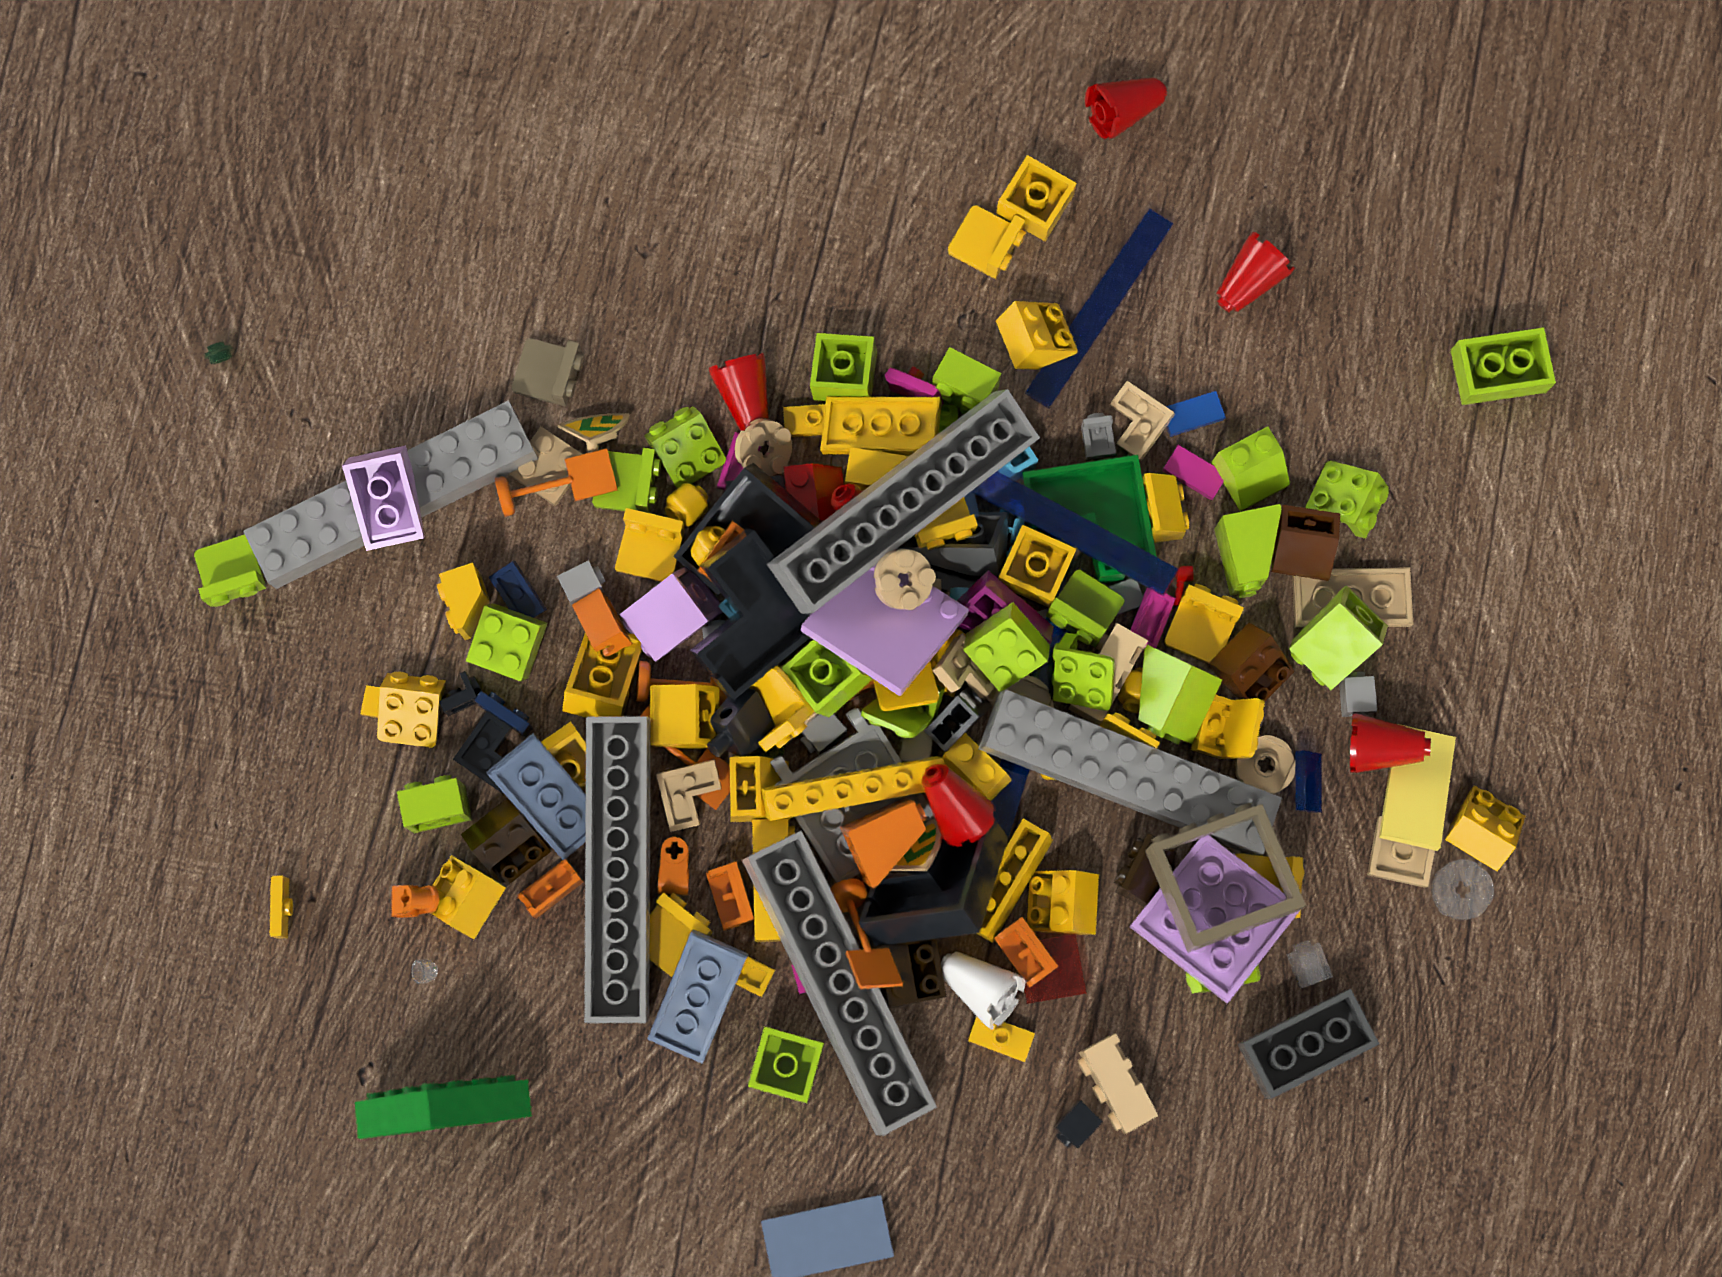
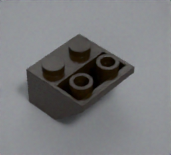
M506 798L460 834L474 855L497 882L504 887H507L551 852L509 798Z
M1149 833L1142 839L1138 837L1134 841L1127 857L1131 858L1129 865L1125 864L1121 867L1114 881L1118 885L1115 893L1143 907H1146L1160 888L1145 852L1153 844L1152 839L1155 838V836ZM1169 849L1164 851L1171 866L1177 852Z
M936 938L873 948H889L903 982L902 986L879 988L888 1008L947 997Z

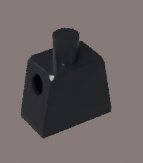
M968 687L957 695L929 725L925 732L946 752L992 707V704L986 697L980 699L974 690ZM948 720H951L957 724V727L954 730H951L948 727Z
M748 688L735 700L728 697L711 716L710 723L717 735L707 743V747L716 757H720L725 751L739 757L747 756L761 747L758 742L775 727V724L756 690Z

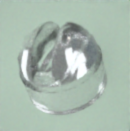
M427 959L415 960L411 969L412 978L417 984L432 982L438 973L436 964Z

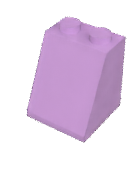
M683 567L664 579L623 611L620 616L623 618L625 628L631 634H635L641 642L643 652L656 662L722 614L723 611L718 607L720 602L708 586L690 570Z

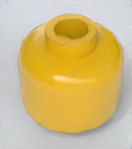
M684 483L666 498V515L668 518L683 521L684 526L689 527L708 512V495L701 486L695 487L692 484Z
M706 526L702 531L698 532L691 547V556L698 566H701L725 532V529L719 526Z
M1141 667L1131 670L1118 693V700L1123 705V708L1139 714L1143 672Z

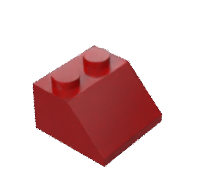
M815 463L783 467L786 491L822 522L835 513L831 505V498L834 490L838 486L844 485L842 467Z

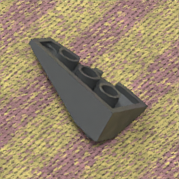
M978 512L979 517L976 518L978 526L972 532L973 535L968 538L956 541L954 537L945 540L943 546L928 550L927 546L919 549L914 535L895 551L899 549L914 550L922 554L930 565L970 576H983L988 570L993 575L999 576L1007 557L1008 512Z

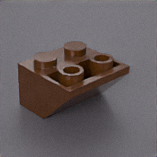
M1282 505L1272 555L1271 572L1329 581L1339 542L1340 514Z
M1250 622L1209 662L1217 677L1222 679V683L1239 699L1259 698L1264 700V703L1295 672L1272 635Z

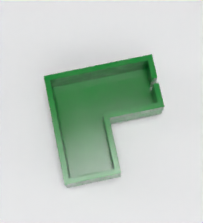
M1138 455L1022 472L1020 484L1028 527L1043 534L1087 528L1097 581L1100 583L1121 581L1126 574H1128V579L1154 576L1159 567Z
M515 1075L404 1087L402 1089L366 1094L367 1100L355 1102L358 1139L532 1117L528 1079L516 1081Z

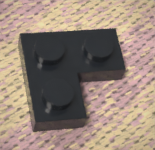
M487 711L453 760L503 794V791L488 776L487 771L503 759L496 752L513 728Z

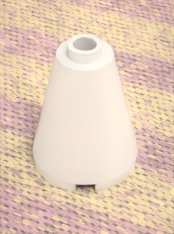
M954 952L952 955L949 953L941 961L944 981L982 1023L990 1029H994L993 1024L1000 1026L1010 1016L1019 1002L1015 998L1018 989L1022 992L1025 989L1026 981L1019 974L963 953Z

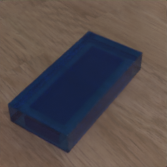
M1306 750L1296 751V810L1308 813H1322L1321 754Z

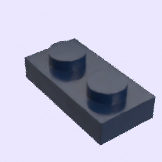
M516 561L510 562L489 576L490 581L509 609L532 618H536L547 610Z
M480 691L474 701L479 707L498 717L525 738L533 729L527 722L530 718L517 708L511 712L503 706L506 701L495 693L490 692L489 695H486Z

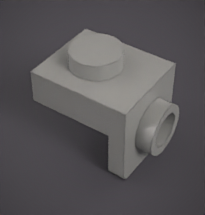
M1094 413L1088 415L1087 419L1083 420L1081 431L1086 460L1116 455L1111 426L1113 423L1112 415L1105 416L1104 413Z

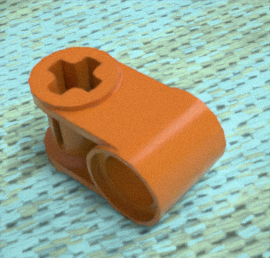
M670 837L662 844L658 872V894L664 892L669 895L672 893L688 895L689 850L687 844L681 838ZM673 843H678V847L683 849V854H678L677 859H672V855L667 853V849L672 848Z
M392 886V917H418L419 915L436 911L439 904V893L435 886Z

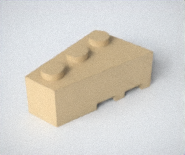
M1118 623L1115 625L1110 636L1107 634L1103 635L1096 647L1097 650L1101 651L1099 654L1110 656L1115 661L1112 703L1148 642L1145 638ZM1070 704L1068 708L1100 726L1108 712Z
M1115 1033L1078 1052L1081 1059L1077 1061L1086 1077L1088 1075L1092 1076L1096 1084L1092 1089L1101 1104L1106 1102L1111 1113L1107 1116L1116 1131L1121 1129L1123 1134H1127L1157 1117L1158 1114L1142 1083L1138 1081L1131 1067L1133 1065L1130 1059L1125 1057L1118 1044L1120 1040Z

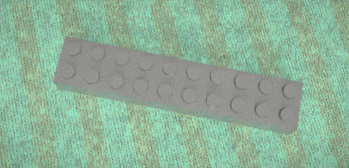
M1008 389L993 392L767 565L800 613H814L875 566L886 553L894 551L1040 437Z
M509 400L407 450L414 474L421 518L495 482L496 477H505L517 470L518 467L530 461L538 460ZM347 481L333 486L243 531L267 582L275 589L365 546Z
M1008 690L998 693L978 748L981 751L1179 828L1193 823L1200 827L1208 824V818L1220 813H1224L1225 817L1235 814L1234 809L1247 803H1251L1252 807L1263 804L1269 821L1273 826L1282 799L1274 794ZM1253 819L1209 835L1218 843L1246 854L1261 855L1265 850Z
M586 717L585 1023H646L649 1020L650 717Z
M802 830L743 859L742 862L875 1134L884 1136L937 1108L879 988L860 989L846 951L860 949Z

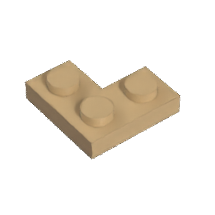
M1128 381L1125 382L1110 403L1111 407L1132 420L1116 444L1129 454L1138 455L1139 461H1142L1175 413Z
M962 633L952 640L932 671L951 693L960 689L964 681H966L968 686L981 699L990 694L994 685L964 652L965 636Z
M715 759L656 774L670 832L700 825L693 796L722 789Z

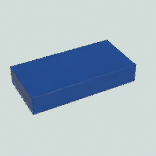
M1216 391L1166 406L1175 413L1166 427L1170 437L1223 421L1226 418Z

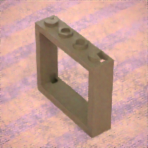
M1251 803L1244 804L1234 809L1235 814L1225 817L1224 813L1214 815L1207 819L1208 824L1197 827L1196 823L1187 825L1179 829L1180 834L1169 837L1168 833L1153 838V844L1145 850L1188 953L1293 914L1306 906L1263 804L1252 807ZM1253 819L1287 900L1198 933L1164 851Z

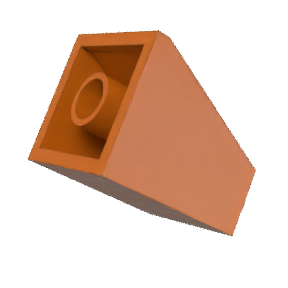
M904 797L840 827L863 881L871 888L879 885L926 830L923 822L927 820V817L920 804H916L915 801Z

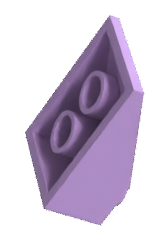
M406 445L350 457L345 461L342 467L366 551L425 537L414 474Z

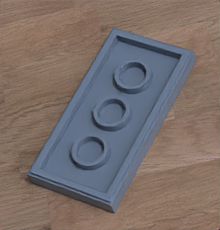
M534 733L487 771L488 776L562 860L566 859L586 842V793Z
M692 930L647 1039L703 1064L748 957V953L696 930Z
M881 1195L761 1220L772 1277H802L894 1257Z

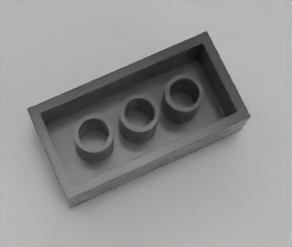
M1351 989L1344 990L1238 1043L1265 1099H1272L1379 1045Z

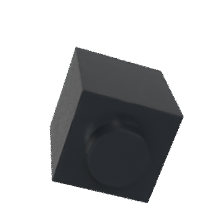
M1078 1100L1054 1126L1058 1131L1055 1137L1066 1148L1072 1145L1078 1149L1103 1121L1081 1100Z

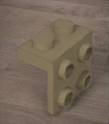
M532 338L527 339L512 383L513 392L566 407L569 397H573L576 389L575 377L577 370L580 371L584 363L585 355L582 353L579 343L568 340L566 347Z

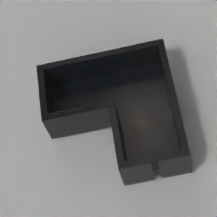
M752 463L742 469L673 557L719 595L721 592L715 584L697 571L700 566L696 564L691 556V547L698 532L702 531L706 526H719L726 530L733 521L744 530L746 528L754 530L776 558L821 524L822 521L756 464Z
M747 528L700 566L736 613L690 650L705 670L712 674L710 676L724 694L732 700H735L810 638L801 632V627L812 613H800L767 565L775 558L757 533Z
M995 819L989 831L973 843L970 840L960 842L962 846L949 845L942 838L940 849L927 871L888 874L878 886L870 888L867 897L870 902L865 903L858 924L876 946L980 933L1007 845L1008 836Z

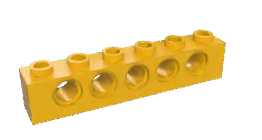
M934 756L761 788L766 818L772 821L923 793L925 791L921 780L925 770L932 765L944 764V760L942 757Z

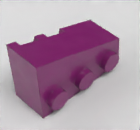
M989 570L957 600V602L969 609L967 617L958 626L960 628L971 631L1014 602L1049 644L1052 642L1054 626Z

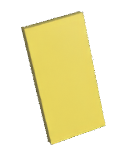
M1413 728L1425 732V738H1431L1430 756H1424V762L1389 768L1379 838L1438 851L1441 848L1456 737Z

